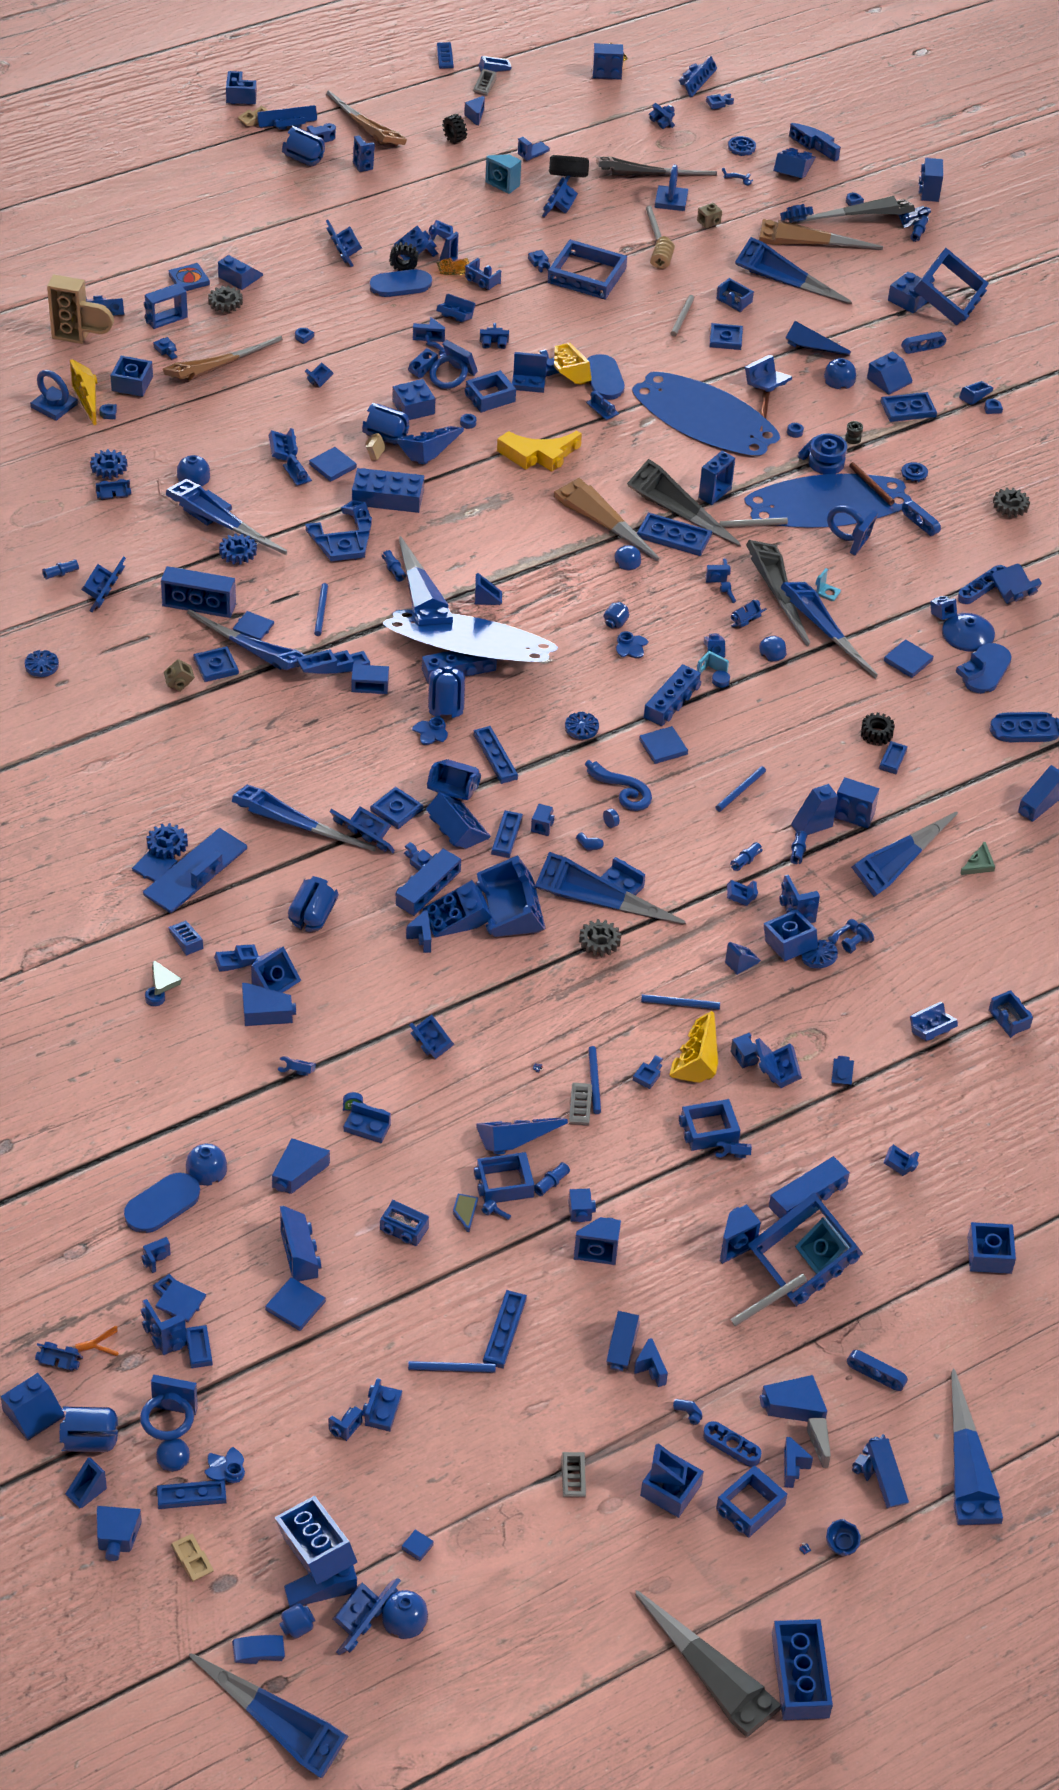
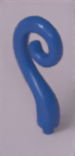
M588 760L585 762L587 773L595 780L602 783L632 787L623 789L619 794V801L623 807L631 811H641L649 807L652 801V794L645 783L631 776L610 772L597 761L592 763ZM638 792L642 795V799L638 802H632L627 799L629 796L637 798Z

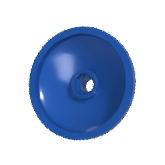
M959 613L944 622L942 634L951 646L962 651L976 652L980 646L993 643L995 630L992 624L980 615Z

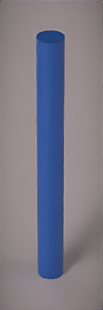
M326 583L321 585L314 632L316 636L322 634L328 584Z
M761 766L716 805V810L721 812L766 772L765 767Z
M642 994L641 1002L720 1010V1002L645 994Z
M590 1046L588 1051L593 1113L600 1114L601 1101L597 1051L595 1046Z
M409 1361L408 1370L495 1373L496 1364Z

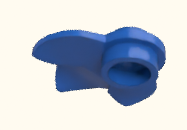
M623 631L617 637L618 645L616 646V651L621 657H626L629 654L631 657L641 658L644 656L642 646L647 645L649 641L640 635L633 636L631 632Z
M433 717L430 721H420L412 728L413 731L421 734L420 742L425 745L432 744L435 740L444 742L448 737V732L445 730L446 723L441 717Z
M234 1447L229 1449L226 1457L209 1453L208 1465L210 1468L206 1469L204 1473L212 1480H226L230 1483L240 1482L245 1475V1470L242 1466L244 1462L243 1455Z

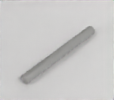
M647 206L646 211L657 240L662 236L652 207Z
M693 295L688 296L671 331L673 337L677 335L694 301Z
M787 517L720 521V525L723 528L788 524Z
M802 1273L731 1319L734 1326L742 1323L806 1282V1277Z

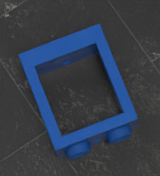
M177 283L145 294L144 307L146 315L144 317L146 323L150 324L153 329L188 318L187 291ZM174 298V308L155 314L154 304Z
M501 370L466 381L465 395L480 412L516 402V388ZM495 386L499 390L486 396L479 392Z
M721 451L702 466L698 498L713 505L732 489L735 457Z
M729 1099L682 1107V1113L679 1115V1124L681 1128L684 1127L685 1142L689 1143L691 1151L718 1147L716 1145L717 1141L739 1143L741 1130ZM721 1115L725 1129L696 1133L693 1119Z
M526 1152L477 1159L474 1177L475 1180H479L478 1193L480 1197L483 1196L484 1203L488 1200H494L495 1203L534 1197L535 1185ZM512 1170L519 1171L522 1184L488 1189L485 1174Z
M754 1465L718 1497L716 1509L723 1518H727L734 1524L737 1531L744 1533L749 1538L786 1505L788 1493ZM747 1485L752 1486L770 1502L752 1519L730 1501Z

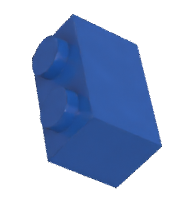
M353 664L351 692L388 694L389 666Z

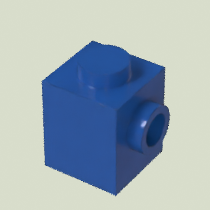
M590 1188L569 1189L570 1221H591L592 1213L596 1212L595 1200H591Z

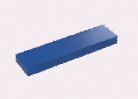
M491 726L473 730L474 737L500 783L518 780V774Z
M506 1290L483 1358V1363L496 1364V1367L504 1369L527 1295Z

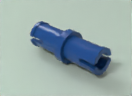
M920 216L918 222L914 225L910 236L912 241H919L921 235L925 232V226L928 223L927 216Z
M390 550L384 551L382 558L386 562L388 570L393 573L398 582L403 581L406 578V574L401 568V563L395 559Z
M76 559L65 563L59 562L55 566L42 569V573L47 580L55 576H65V573L79 570V565Z
M799 831L796 832L795 841L791 846L792 855L790 861L796 865L802 863L803 853L806 851L807 833L804 831H800V835Z
M754 842L748 849L742 850L739 856L730 862L731 868L734 871H739L744 865L750 864L754 857L763 851V849H760L762 846L758 842Z
M561 1162L553 1171H548L544 1178L535 1184V1193L538 1196H543L550 1188L556 1187L559 1181L569 1174V1166Z

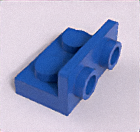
M360 135L354 136L353 164L359 172L373 170L375 144L373 142L366 143Z
M617 857L613 858L612 866L601 876L635 896L645 885V874Z
M353 1101L351 1112L343 1126V1131L382 1143L391 1126V1113L384 1109H377L365 1103Z
M377 1378L375 1385H371L369 1388L368 1398L370 1400L369 1403L364 1404L362 1416L365 1417V1426L390 1432L402 1398V1390L382 1386L381 1379Z

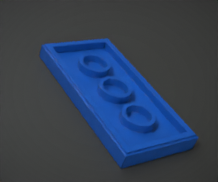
M648 512L637 534L643 540L701 556L712 536V531Z

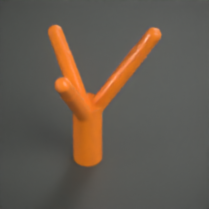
M117 1326L112 1327L96 1339L75 1344V1348L78 1349V1352L95 1348L118 1356L119 1353L117 1351L98 1345L101 1341L117 1333Z

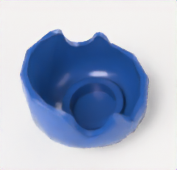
M624 545L615 552V562H618L621 569H636L641 564V553L632 545Z
M778 636L765 637L759 644L761 655H765L768 661H779L787 655L785 641Z
M179 1438L164 1440L158 1446L156 1459L163 1470L170 1472L178 1471L189 1463L190 1450L183 1440Z
M845 1519L833 1521L827 1528V1545L834 1553L847 1556L855 1553L859 1548L861 1535L856 1525Z

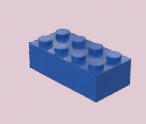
M357 468L352 488V500L366 502L367 507L419 513L424 493V475Z
M166 566L161 578L162 606L187 611L190 609L198 613L231 618L236 606L235 578Z
M316 1496L275 1517L283 1539L316 1585L327 1581L330 1577L357 1563L349 1540Z
M821 1619L774 1621L772 1642L782 1719L830 1718L833 1703Z

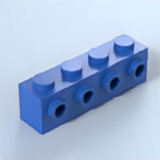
M454 651L422 656V671L428 684L431 671L439 667H454L462 671L466 677L496 671L497 659Z
M682 664L645 704L644 718L660 726H663L667 721L669 722L673 714L681 709L682 704L690 699L692 693L700 688L701 672Z
M444 848L438 854H434L426 865H422L420 870L408 879L406 884L397 889L395 893L396 906L415 916L461 872V858Z
M833 1156L771 1194L769 1208L781 1219L812 1193H815L821 1201H825L836 1191L846 1188L850 1172Z

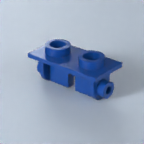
M920 206L915 208L913 212L899 215L903 228L915 225L920 216L925 215L928 217L931 209Z
M598 391L591 392V400L586 403L605 420L619 415L615 405L604 399Z
M289 454L287 456V463L283 464V467L296 486L311 482L312 479L299 460H297V457Z
M119 479L113 482L101 481L96 483L97 498H101V500L113 498L112 492H116V498L128 497V495H131L130 480Z
M752 600L744 605V607L732 612L731 619L735 623L731 627H744L749 624L750 619L755 620L761 617V613L767 609L760 608L759 600Z
M45 1342L44 1345L37 1343L41 1352L36 1353L35 1360L40 1364L54 1366L56 1359H59L58 1368L70 1371L78 1370L80 1361H77V1359H83V1356L78 1353V1349L66 1346L64 1350L57 1348L58 1345L55 1343Z
M884 1434L880 1438L875 1436L870 1438L869 1442L886 1439ZM865 1446L862 1450L863 1454H860L852 1464V1471L856 1474L863 1473L866 1481H869L875 1470L867 1446Z

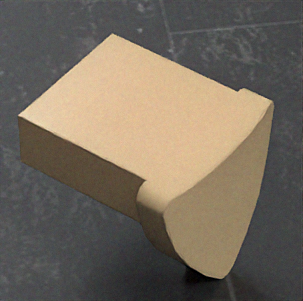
M379 433L371 435L365 443L371 461L378 460L385 451V445Z

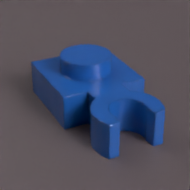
M717 94L707 96L706 102L711 109H719L725 107V104H734V98H731V94H725L724 96Z
M543 250L528 253V259L534 267L538 266L539 272L542 273L543 268L549 270V259Z

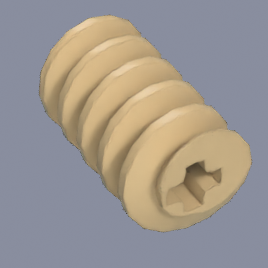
M662 236L656 241L650 260L654 267L665 269L670 265L675 245L668 237Z

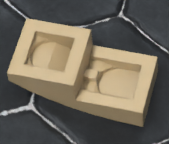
M260 106L253 112L249 109L240 115L238 120L246 126L257 125V112L269 110L263 106Z
M193 1533L172 1543L171 1546L192 1582L214 1572L204 1550L201 1551Z

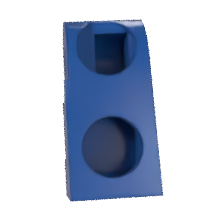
M326 123L318 127L307 126V132L322 138L325 143L336 138V126L332 123Z
M426 348L410 363L408 371L418 378H422L438 359V354Z

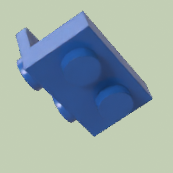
M446 294L445 302L438 304L436 311L441 312L443 316H452L457 321L465 322L472 319L476 304L452 294Z
M290 428L287 434L273 430L270 431L268 436L272 457L287 461L289 454L297 455L298 447L296 445L294 429Z
M942 1002L910 1016L912 1033L925 1041L932 1040L936 1036L947 1033L958 1026L957 1019L945 1013L944 1003Z
M432 1014L417 1026L413 1023L409 1024L413 1030L411 1035L417 1042L421 1041L423 1043L420 1047L427 1056L431 1054L437 1059L455 1045Z

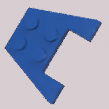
M371 516L356 518L358 530L324 534L321 522L305 524L306 532L330 561L365 558L372 525Z

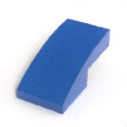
M255 944L236 945L234 951L216 952L214 956L219 972L249 966L259 957Z
M283 1635L248 1636L232 1641L234 1663L257 1664L259 1660L282 1661L285 1657Z

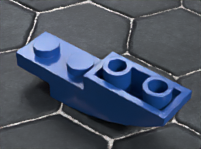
M798 123L790 124L789 137L809 150L815 148L831 160H839L841 147L834 143V137L810 126Z

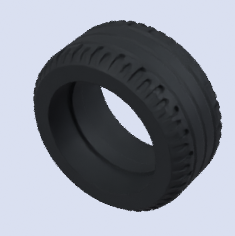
M552 155L550 157L549 173L551 175L582 178L588 176V158Z

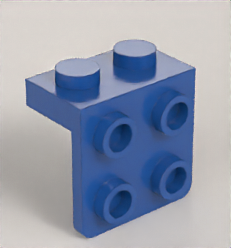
M418 225L394 243V247L395 244L399 245L400 242L403 245L407 242L408 246L412 244V248L416 247L418 255L426 248L433 257L439 254L435 249L437 245L432 239L429 240L431 238L426 231L422 232ZM401 255V257L403 258V260H409V259H410V258H409L408 256H406V255Z
M1014 564L991 575L1006 604L1013 601L1017 602L1026 596L1036 594L1038 588L1042 585L1039 578L1030 581L1020 564Z
M784 875V880L781 883L782 893L779 896L781 906L785 907L786 913L797 909L810 923L816 922L820 899L818 891L799 895L790 876Z
M760 1038L755 1040V1051L761 1061L759 1062V1067L764 1074H768L773 1083L783 1088L802 1079L796 1053L791 1044L772 1051Z
M147 1299L143 1300L141 1314L144 1321H142L145 1332H150L152 1335L151 1339L154 1347L160 1349L162 1354L166 1355L186 1346V1324L182 1314L161 1322Z

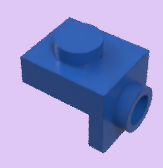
M322 362L312 372L308 369L305 370L308 376L307 380L312 385L316 384L319 387L334 374Z
M723 559L722 565H707L706 583L727 582V575L731 573V567L727 565V559Z
M717 633L705 636L704 644L707 647V652L711 651L724 658L725 639Z
M730 880L727 884V898L745 906H748L758 895L756 881H752L748 886Z
M838 1056L837 1059H833L831 1083L852 1085L854 1061L849 1060L850 1057Z
M893 1144L888 1149L884 1164L904 1176L917 1168L919 1163L917 1160L920 1153L915 1151L909 1155Z

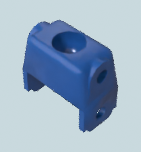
M449 759L438 761L431 766L427 789L451 797L469 800L480 784L481 773H479V769Z

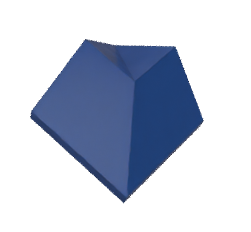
M284 946L257 957L251 966L252 984L283 993L302 981Z

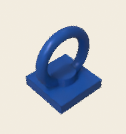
M676 164L671 168L669 186L658 185L655 208L685 211L688 189L676 187L678 166Z
M446 339L442 344L446 356L437 359L433 363L429 374L435 386L442 389H451L460 385L465 380L467 373L475 376L478 370L471 352ZM445 362H449L455 368L461 369L460 376L452 382H442L436 377L438 367Z
M51 370L39 372L37 375V385L42 394L30 402L31 408L57 421L78 405V399L69 395L65 382L58 374ZM44 377L52 378L61 390L53 386L47 390L44 385Z
M836 506L829 511L827 522L830 530L837 537L846 541H854L850 553L856 556L870 537L878 512L872 510L867 518L863 520L861 515L854 509L847 506ZM837 513L849 514L856 520L857 525L852 534L844 533L837 528L834 522V516Z
M153 1374L151 1380L152 1399L142 1408L140 1415L141 1425L145 1432L153 1438L159 1440L179 1438L191 1428L194 1415H196L198 1409L197 1383ZM155 1407L185 1413V1420L175 1430L161 1431L151 1425L149 1415Z

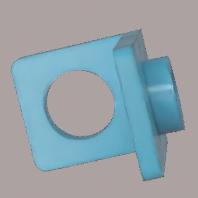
M825 568L816 579V592L820 597L835 601L841 590L826 584L828 569ZM831 590V591H833L835 594H834V595H827V594L825 593V591Z
M708 651L698 661L697 671L702 673L709 666L717 671L728 673L729 661Z

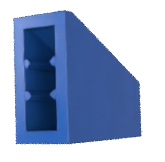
M1053 765L1048 767L1021 799L1018 813L1033 822L1059 801V769Z
M829 784L812 789L793 819L791 826L796 832L799 831V835L800 831L810 835L833 827L838 795Z
M242 983L245 1026L293 1023V1015H296V1003H292L291 995L249 983Z
M291 1138L272 1174V1188L280 1192L292 1194L329 1166L330 1150Z
M622 1311L617 1312L606 1360L607 1365H610V1369L623 1371V1369L629 1368L640 1325L639 1315Z
M813 1375L763 1386L762 1395L759 1396L761 1407L766 1409L768 1416L808 1422L810 1418H825L826 1420L827 1409Z

